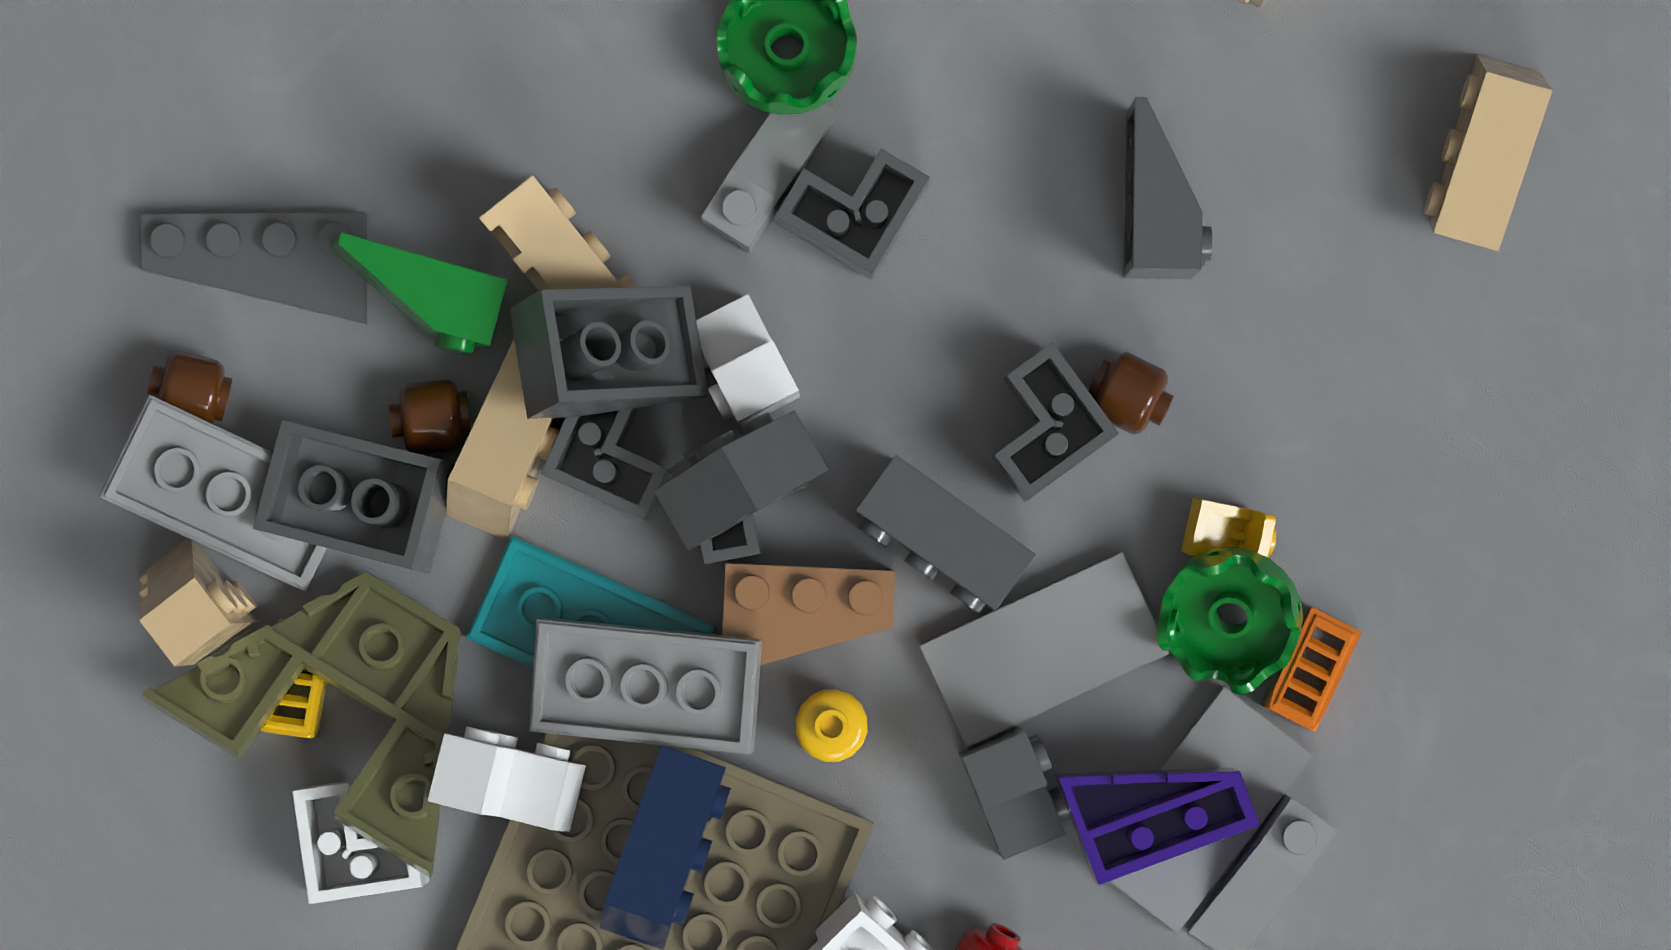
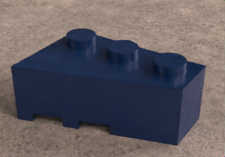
M661 745L604 902L600 929L664 950L672 924L675 923L683 926L694 893L685 890L690 872L694 870L702 873L713 841L703 837L710 817L717 820L721 819L731 790L730 787L721 785L726 767Z

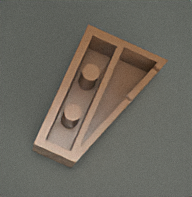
M725 563L722 635L763 639L761 665L893 628L895 571Z

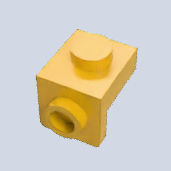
M1193 497L1181 552L1195 556L1214 548L1237 547L1252 550L1265 557H1269L1276 544V530L1274 528L1276 517L1251 508Z

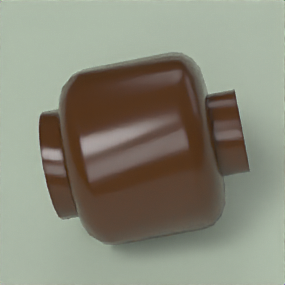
M176 351L168 357L165 368L153 366L147 395H153L210 423H213V420L222 422L232 378L224 376V366L217 360Z
M1129 352L1120 353L1114 360L1105 357L1088 390L1114 426L1134 435L1144 431L1149 422L1160 426L1174 398V395L1165 392L1168 383L1167 372L1163 368Z
M448 379L407 383L400 390V403L389 404L392 438L403 437L405 448L409 452L422 455L458 450L462 444L463 436H469L471 431L467 391L458 392L455 383Z

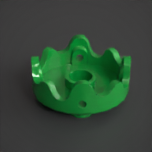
M729 0L725 12L718 23V62L724 79L733 92L747 104L764 112L778 115H794L815 110L832 100L841 91L853 71L857 51V35L847 0ZM790 36L796 38L802 44L803 49L795 58L781 59L771 50L773 42L780 37Z
M1237 547L1207 550L1184 562L1173 574L1162 599L1157 625V641L1162 650L1170 651L1177 658L1184 672L1191 679L1196 681L1203 679L1221 680L1229 685L1232 693L1237 695L1247 694L1254 691L1269 676L1285 668L1291 660L1300 637L1303 622L1301 599L1295 584L1287 573L1270 558L1255 551ZM1224 603L1237 604L1245 610L1247 620L1241 624L1227 623L1219 616L1217 608Z

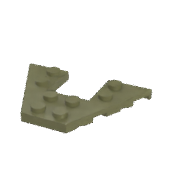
M364 572L343 583L341 588L331 595H321L304 604L302 606L303 610L271 627L268 624L232 643L229 650L216 657L208 656L197 662V667L155 690L151 687L143 693L146 703L237 759L242 757L303 669H306L394 723L332 813L335 820L430 878L432 876L441 804L429 802L428 797L444 733L449 734L461 637L460 628L368 572Z

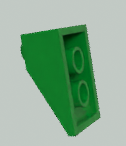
M342 232L333 237L330 249L422 332L436 336L435 347L467 355V353L473 354L474 347L490 346L508 282L507 279Z

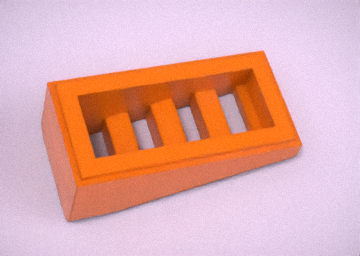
M1310 607L1302 623L1300 637L1288 665L1277 672L1261 706L1311 732H1316L1362 632L1314 607ZM1315 627L1343 640L1339 650L1311 637ZM1307 647L1333 660L1329 669L1327 670L1303 658L1302 655L1305 648ZM1297 667L1323 680L1318 690L1292 677ZM1287 687L1313 700L1308 710L1283 697Z

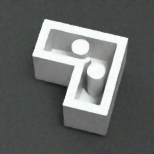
M748 294L696 320L704 369L710 367L717 381V384L709 387L708 390L725 421L735 417L740 427L753 419L767 412L770 413L800 397L799 390L774 341L770 338Z
M466 726L464 737L444 733L428 801L480 815L503 817L550 830L570 832L586 766L569 762L570 750L537 743L535 753L516 748L518 737Z
M355 780L303 787L292 791L309 904L419 888L430 882L429 877L334 819L332 812Z

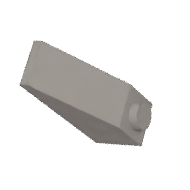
M824 104L815 110L802 114L778 115L770 113L702 214L703 225L746 252L751 253L839 112Z
M1284 794L1190 926L1188 932L1213 950H1247L1305 879L1338 832V829L1292 797Z

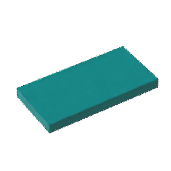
M511 535L465 638L533 668L537 619L541 617L713 634L716 626Z

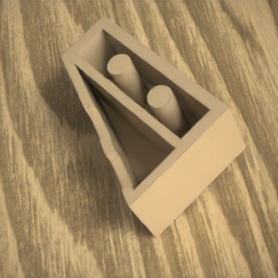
M1479 54L1476 55L1472 73L1468 75L1459 101L1461 112L1456 129L1451 128L1443 148L1441 161L1446 162L1441 182H1433L1424 208V214L1431 216L1429 222L1433 233L1499 252L1553 91L1541 72Z
M533 175L479 217L538 291L544 289L636 287L626 274L618 280L615 279L603 264L612 257L591 230L582 237L569 221L576 214L573 207L556 187L547 193Z
M515 339L508 350L448 478L446 516L505 541H508L521 509L527 510L538 485L539 479L534 477L542 460L547 461L560 430L556 429L560 417L527 419Z
M186 538L139 575V581L143 585L139 588V594L143 598L139 601V622L174 667L196 665L197 662L208 656H217L259 623L251 612L257 605L247 590L237 580L232 584L227 581L201 546L190 538Z

